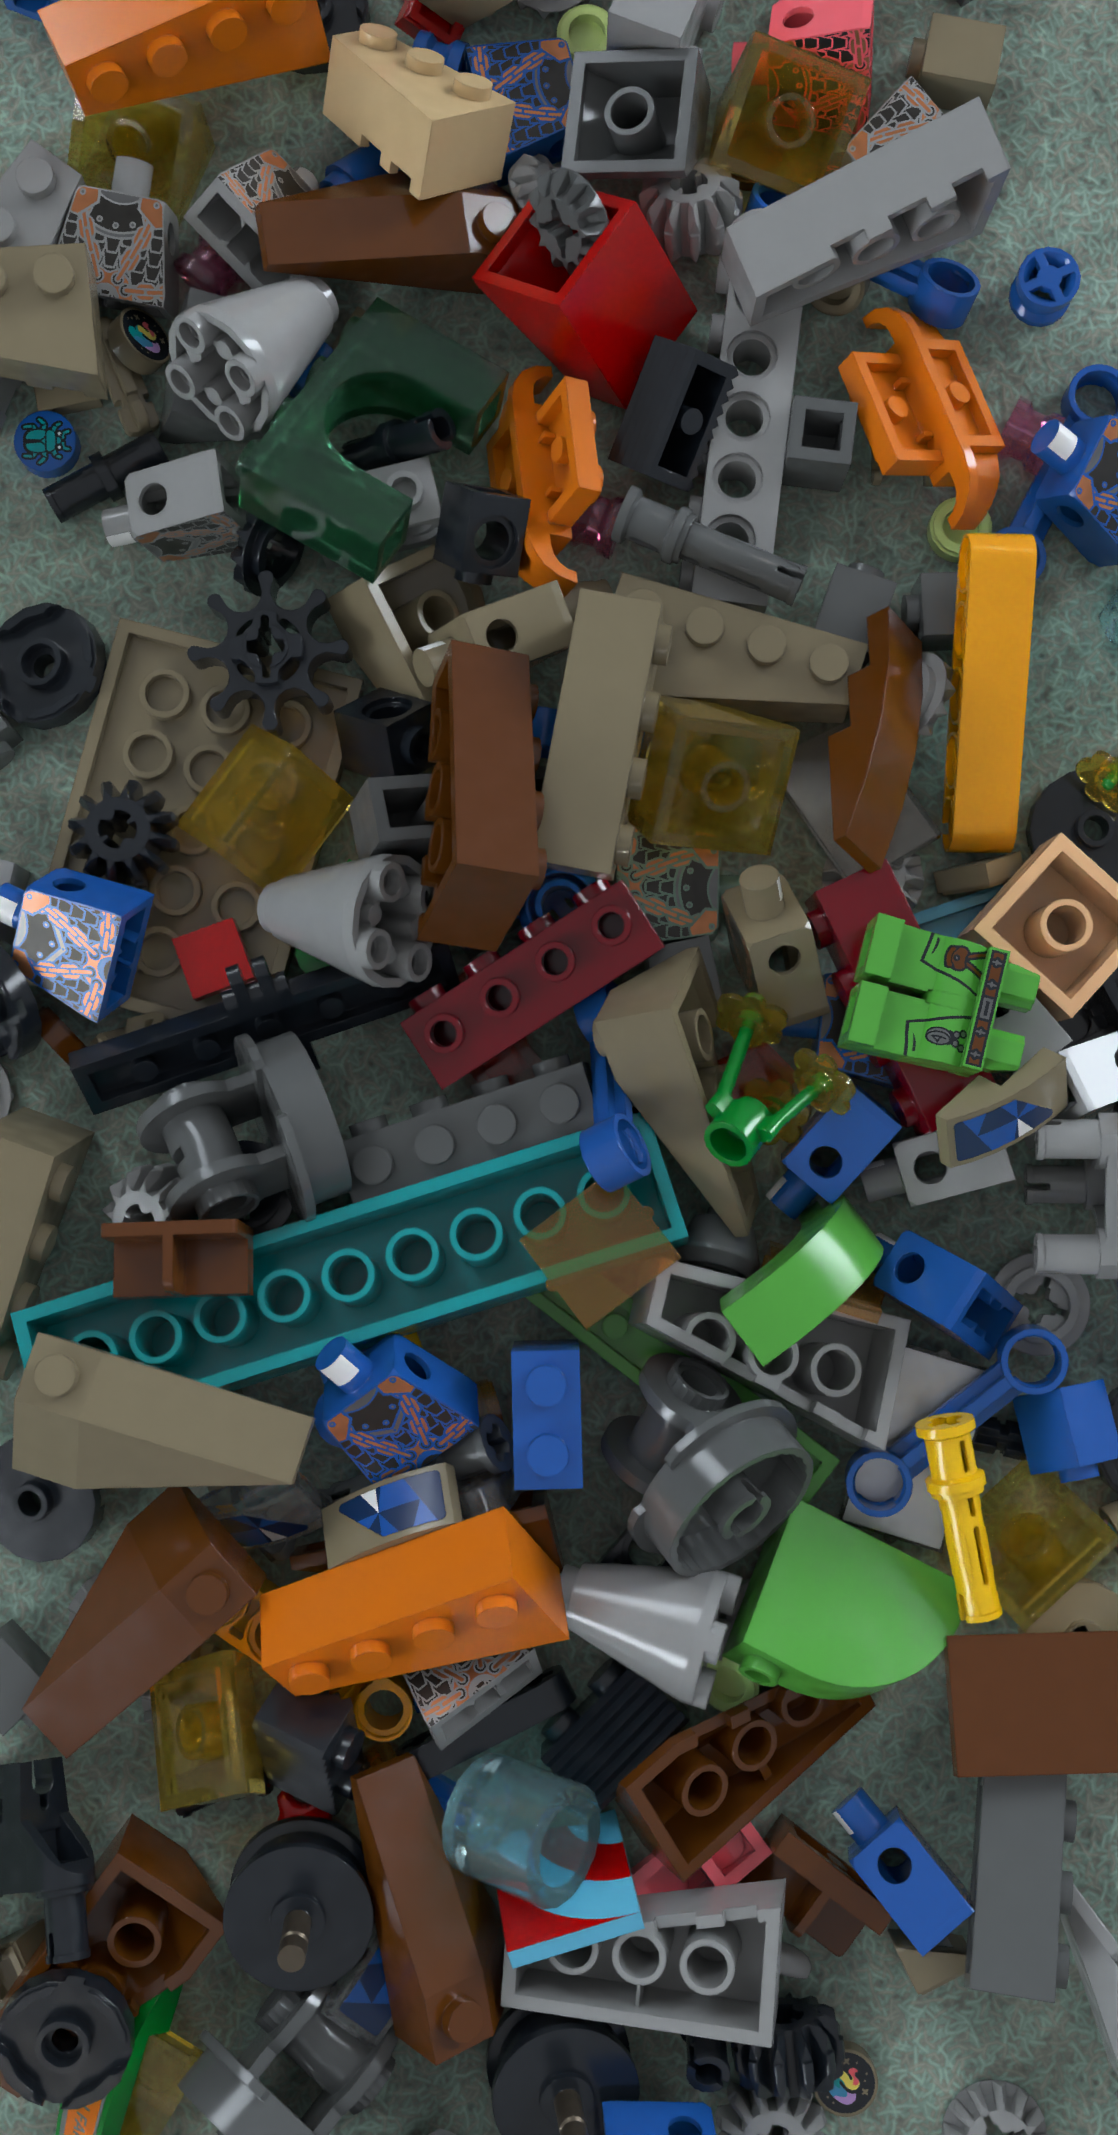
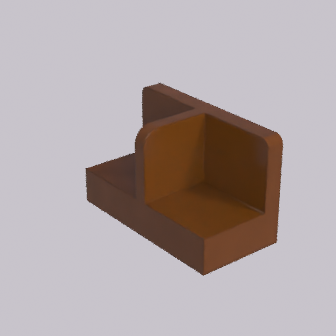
M238 1219L101 1223V1238L114 1243L113 1298L130 1300L253 1296V1228Z
M782 1813L763 1838L771 1849L772 1854L740 1881L741 1883L786 1878L784 1917L788 1930L797 1938L806 1932L838 1957L845 1954L865 1925L880 1936L893 1919L854 1868Z

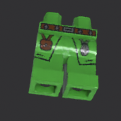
M879 912L866 927L853 982L858 984L850 992L837 1048L926 1068L948 1071V1073L964 1077H970L981 1071L1013 1073L1018 1071L1025 1046V1036L993 1028L997 1007L1022 1013L1030 1011L1036 999L1040 975L1018 965L1008 963L1011 951L991 946L987 948L972 941L943 936L906 925L904 919Z

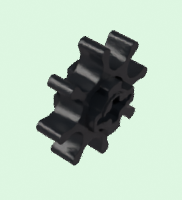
M265 570L258 575L262 590L261 599L257 606L250 611H233L227 607L219 594L214 593L208 597L207 604L215 616L227 622V635L223 642L216 647L203 648L191 646L187 651V655L195 667L200 670L212 666H220L228 670V685L223 692L210 700V707L221 719L229 718L235 706L242 700L249 698L258 699L265 706L262 725L271 737L277 738L283 734V727L280 721L281 708L291 698L298 696L307 697L315 703L323 715H328L333 711L334 706L329 696L314 687V673L325 662L350 663L353 659V653L347 641L343 639L323 643L312 638V627L315 621L329 612L331 608L324 591L315 589L306 604L299 609H283L276 602L279 584L270 571ZM291 628L294 631H296L297 634H291L288 631H286V629ZM272 634L282 652L273 654L269 674V671L259 657L268 656L269 646L272 645ZM243 675H252L255 677V681L251 682Z

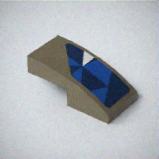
M1043 1047L1001 1086L978 1075L935 1115L940 1162L950 1168L974 1162L1019 1142L1051 1121L1068 1106L1066 1057Z
M443 1462L401 1473L357 1490L321 1509L328 1570L463 1521L454 1466Z

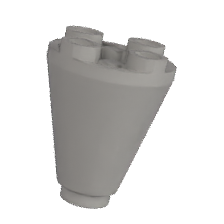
M294 277L204 302L183 311L175 317L169 330V354L172 362L165 369L169 385L182 399L192 400L210 420L217 423L221 432L231 440L240 441L250 433L261 430L269 424L331 333L333 324L339 316V307L334 293L325 282L317 277Z
M378 854L287 876L277 882L268 884L259 896L257 915L265 931L272 933L280 941L371 986L389 988L400 987L408 981L421 982L427 977L432 967L431 947L433 942L417 940L419 916L421 913L426 912L433 898L434 887L421 885L422 865L410 856Z
M584 1562L581 1568L566 1564L560 1578L568 1630L676 1700L706 1710L717 1670L708 1668L707 1663L717 1665L718 1660L722 1661V1653L730 1634L732 1622L720 1617L721 1613L733 1615L743 1577L722 1570L688 1577L678 1574L670 1566Z

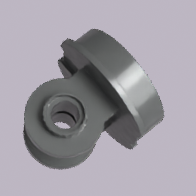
M292 1031L256 1044L247 1033L236 1036L234 1038V1049L240 1075L227 1080H199L177 1085L163 1093L139 1117L136 1124V1133L143 1148L154 1153H170L172 1160L178 1164L177 1172L181 1180L170 1190L165 1201L173 1221L239 1220L255 1210L259 1202L265 1197L285 1190L300 1220L305 1219L308 1222L316 1219L317 1204L349 1193L352 1190L349 1162L330 1102L306 1049ZM255 1119L267 1149L256 1154H244L233 1127Z
M674 1353L656 1354L647 1360L639 1374V1386L648 1402L647 1407L641 1417L627 1415L614 1419L608 1425L601 1438V1449L606 1462L615 1474L628 1484L629 1487L644 1495L641 1503L633 1508L627 1520V1528L634 1542L648 1553L662 1554L678 1574L694 1577L701 1573L723 1569L735 1563L760 1546L777 1531L804 1497L812 1479L813 1461L808 1452L796 1440V1420L783 1404L768 1399L742 1403L732 1386L722 1377L721 1373L709 1364L695 1358Z
M332 1984L310 1991H285L275 1988L255 2018V2022L261 2029L241 2056L237 2058L207 2029H204L198 2038L207 2048L177 2086L218 2128L216 2131L218 2135H329L342 2116L348 2111L355 2115L365 2109L378 2095L392 2074L396 2063L391 2054L399 2039L395 2036L393 2021L389 2019L382 2031L374 2036L349 2017L344 2021L340 2019L342 2016L340 2011L341 2005L328 1994ZM281 2051L287 2054L323 2088L302 2118L288 2105L286 2106L259 2080L263 2072Z

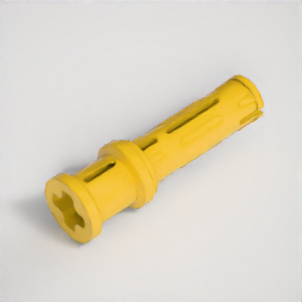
M952 1412L921 1419L915 1423L917 1437L924 1439L931 1473L925 1479L927 1492L931 1494L933 1499L938 1500L942 1514L946 1545L957 1593L959 1618L961 1621L966 1620V1623H984L995 1620L1003 1614L998 1591L996 1590L994 1569L979 1495L984 1491V1485L987 1482L985 1472L977 1467L970 1434L976 1428L974 1415L964 1412Z

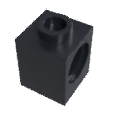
M445 481L433 559L454 568L455 579L471 584L490 586L492 585L493 575L518 578L531 499L500 488ZM483 524H486L485 539L475 549V535L478 529Z
M379 687L334 710L344 768L373 778L417 775L436 765V763L428 762L432 702Z

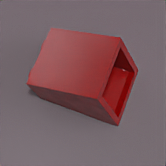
M596 191L606 210L609 224L573 273L569 275L564 266L556 268L553 266L551 253L547 247L539 246L541 236L538 229L529 221L535 213L529 200L473 275L472 279L482 292L564 376L588 381L590 397L627 409L655 335L676 341L698 310L636 201ZM572 229L573 235L578 232V230Z

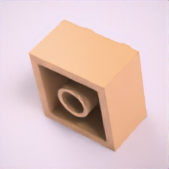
M1061 832L1041 844L957 938L972 941L987 948L991 946L1011 951L1008 963L1018 965L1040 975L1036 998L1057 1022L1071 1019L1118 968V883Z

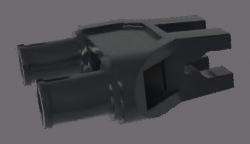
M62 1756L33 1761L36 1781L34 1789L32 1785V1761L0 1765V1898L6 1894L36 1892V1899H43L47 1952L45 1964H60L88 1958L91 1956V1948H89L85 1891L91 1890L92 1883L96 1881L94 1854L86 1835L69 1812Z

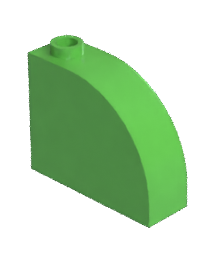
M801 1500L781 1527L764 1542L722 1656L739 1664V1672L757 1684L774 1687L778 1684L791 1691L813 1698L847 1700L877 1693L922 1670L947 1646L946 1636L954 1635L961 1622L954 1578Z

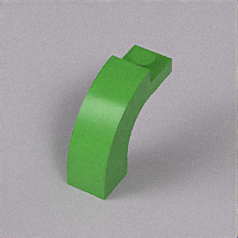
M844 1194L824 1209L816 1201L798 1216L802 1227L795 1238L772 1260L720 1298L721 1312L763 1367L802 1339L841 1306L869 1277L881 1260L884 1251L883 1245Z

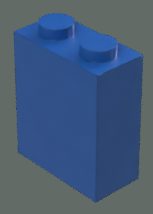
M578 1339L514 1341L511 1350L514 1490L583 1489L580 1349Z

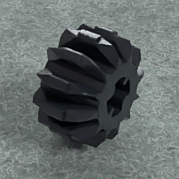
M129 780L124 786L121 795L110 781L102 782L101 794L103 801L97 803L87 795L80 796L79 803L89 812L87 819L76 817L68 820V828L83 836L69 846L70 853L77 859H87L83 869L85 874L99 878L105 874L106 880L125 884L129 875L130 880L137 888H146L148 886V877L145 869L151 866L161 875H165L170 869L167 863L159 857L161 851L174 853L180 850V842L176 838L165 834L179 825L178 817L173 812L162 811L166 799L157 790L143 796V787L136 780ZM128 825H130L137 831L135 838H124L120 846L113 840L115 832H126Z
M789 1992L785 1997L778 1998L777 2018L771 2048L731 2042L734 2069L738 2072L740 2086L754 2090L756 2097L760 2099L776 2096L780 2097L783 2103H786L790 2098L801 2097L809 2101L813 2092L826 2093L832 2090L834 2081L843 2075V2061L845 2060L844 2040L840 2034V2025L836 2021L834 2008L826 2004H819L817 1998L813 1996L799 1999L793 1998Z

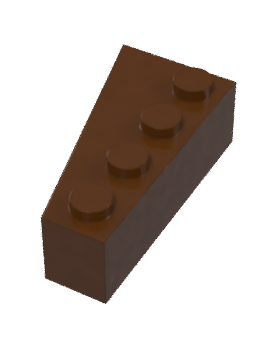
M451 640L433 681L428 762L436 763L432 771L428 794L426 795L425 820L433 821L435 824L431 832L428 855L425 854L422 858L421 885L434 887L433 898L426 912L421 913L419 916L417 940L496 952L532 889L539 890L543 884L547 869V853L544 848L538 847V829L543 818L544 795L542 792L535 790V774L539 767L542 746L540 738L533 736L532 721L538 707L539 689L537 685L530 684L529 655Z

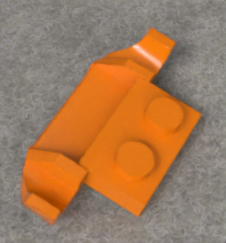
M896 307L873 309L862 318L867 329H888L894 344L886 353L852 351L838 366L849 394L850 402L858 403L857 415L870 444L872 455L878 463L882 475L929 476L933 487H955L956 503L953 512L947 519L951 530H974L986 516L998 490L1000 471L997 454L1005 447V444L959 340L944 339L936 327L925 323L914 313L905 312Z
M535 365L521 371L508 389L507 401L503 405L498 430L486 444L490 486L531 499L518 575L534 588L557 580L565 598L578 583L577 572L565 567L556 556L571 541V527L586 509L599 498L602 492L604 476L601 466L598 465L595 442L597 422L596 415L591 410L588 381L564 376L544 404H536L534 402V395L540 394L552 379L553 373L552 366Z

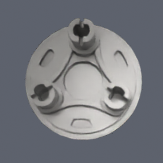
M1116 1104L1111 1113L1097 1112L1096 1119H1052L1034 1132L1036 1160H1084L1082 1166L1025 1164L1024 1180L1027 1183H1046L1044 1186H1024L1025 1205H1032L1033 1203L1082 1204L1084 1210L1092 1211L1097 1227L1095 1234L1035 1233L1033 1241L1035 1274H1093L1096 1279H1115L1118 1282V1104Z

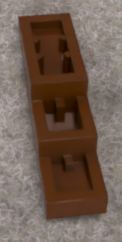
M889 606L866 617L870 665L847 676L850 726L828 736L833 839L869 874L882 868L903 808L917 749L923 697L922 642Z

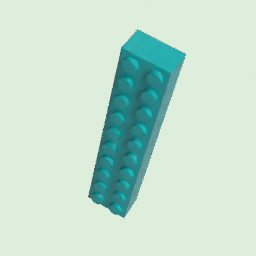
M638 1112L633 1114V1123L647 1146L651 1159V1172L649 1175L614 1192L605 1191L590 1174L581 1154L579 1136L582 1131L316 1215V1219L308 1222L304 1219L254 1235L253 1296L119 1300L113 1298V1281L10 1313L24 1370L38 1332L66 1338L229 1391H235L315 1365L321 1350L336 1337L343 1336L358 1350L366 1349L375 1345L388 1334L406 1336L677 1249L688 1244L689 1235L655 1132L641 1113Z

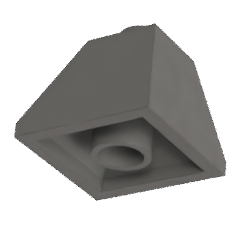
M699 47L574 52L561 167L574 170L585 179L687 178L705 150L711 89Z

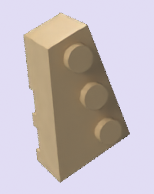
M363 23L360 25L359 31L332 35L323 114L359 147H369L370 141L381 151L379 165L389 174L398 173L400 168L411 178L409 192L415 198L421 201L501 180L516 102L492 90L493 83L489 79L473 73H459L444 65L445 58L438 52L426 48H412L397 40V32L388 26L376 23Z

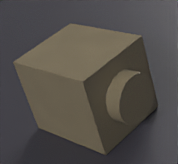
M933 12L925 39L913 38L905 78L912 76L938 108L953 110L979 96L986 110L996 86L1007 26Z

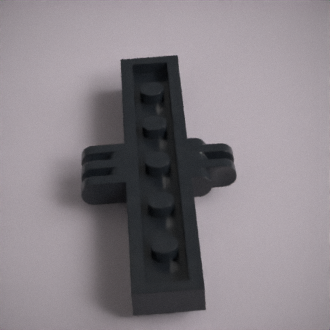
M434 942L431 947L432 967L427 977L421 982L408 981L400 987L389 988L371 986L331 965L287 979L284 970L271 974L264 955L250 959L256 980L246 983L238 963L225 967L231 988L220 991L222 1002L68 1053L70 1070L93 1115L156 1095L183 1083L197 1081L238 1067L234 1049V1038L244 1033H247L256 1044L292 1031L303 1044L315 1069L319 1070L321 1067L312 1041L410 1009L409 1002L435 985L441 983L446 992L458 986L460 981L449 945Z

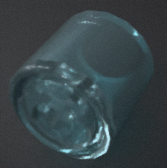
M487 1753L470 1764L458 1779L452 1791L442 1824V1847L449 1864L461 1874L539 1908H558L570 1899L582 1884L595 1857L600 1835V1808L595 1793L583 1783L503 1753Z

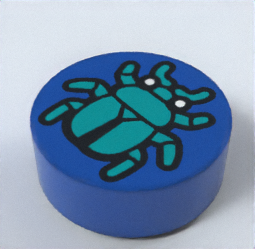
M53 411L32 413L21 421L14 435V448L17 456L31 473L39 477H60L68 473L79 459L81 451L79 437L71 423L59 413Z

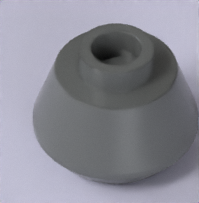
M712 1206L708 1207L707 1214L695 1215L686 1227L689 1235L688 1244L673 1250L677 1262L745 1279L760 1269L754 1228L751 1226L748 1236L736 1238Z

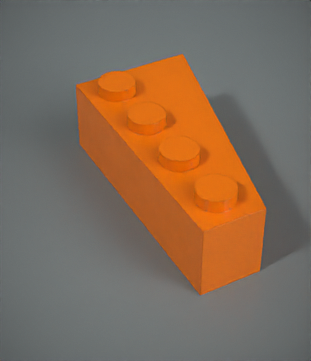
M60 0L37 10L58 62L85 116L329 63L330 50L317 0Z
M504 1506L260 1595L261 1667L295 1697L314 1695L325 1690L570 1640L559 1567Z

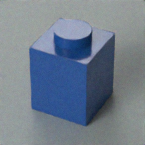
M1104 1379L1056 1388L1041 1395L1027 1394L1017 1396L1012 1400L1031 1475L1058 1471L1060 1483L1073 1482L1100 1476L1097 1463L1118 1458V1434Z

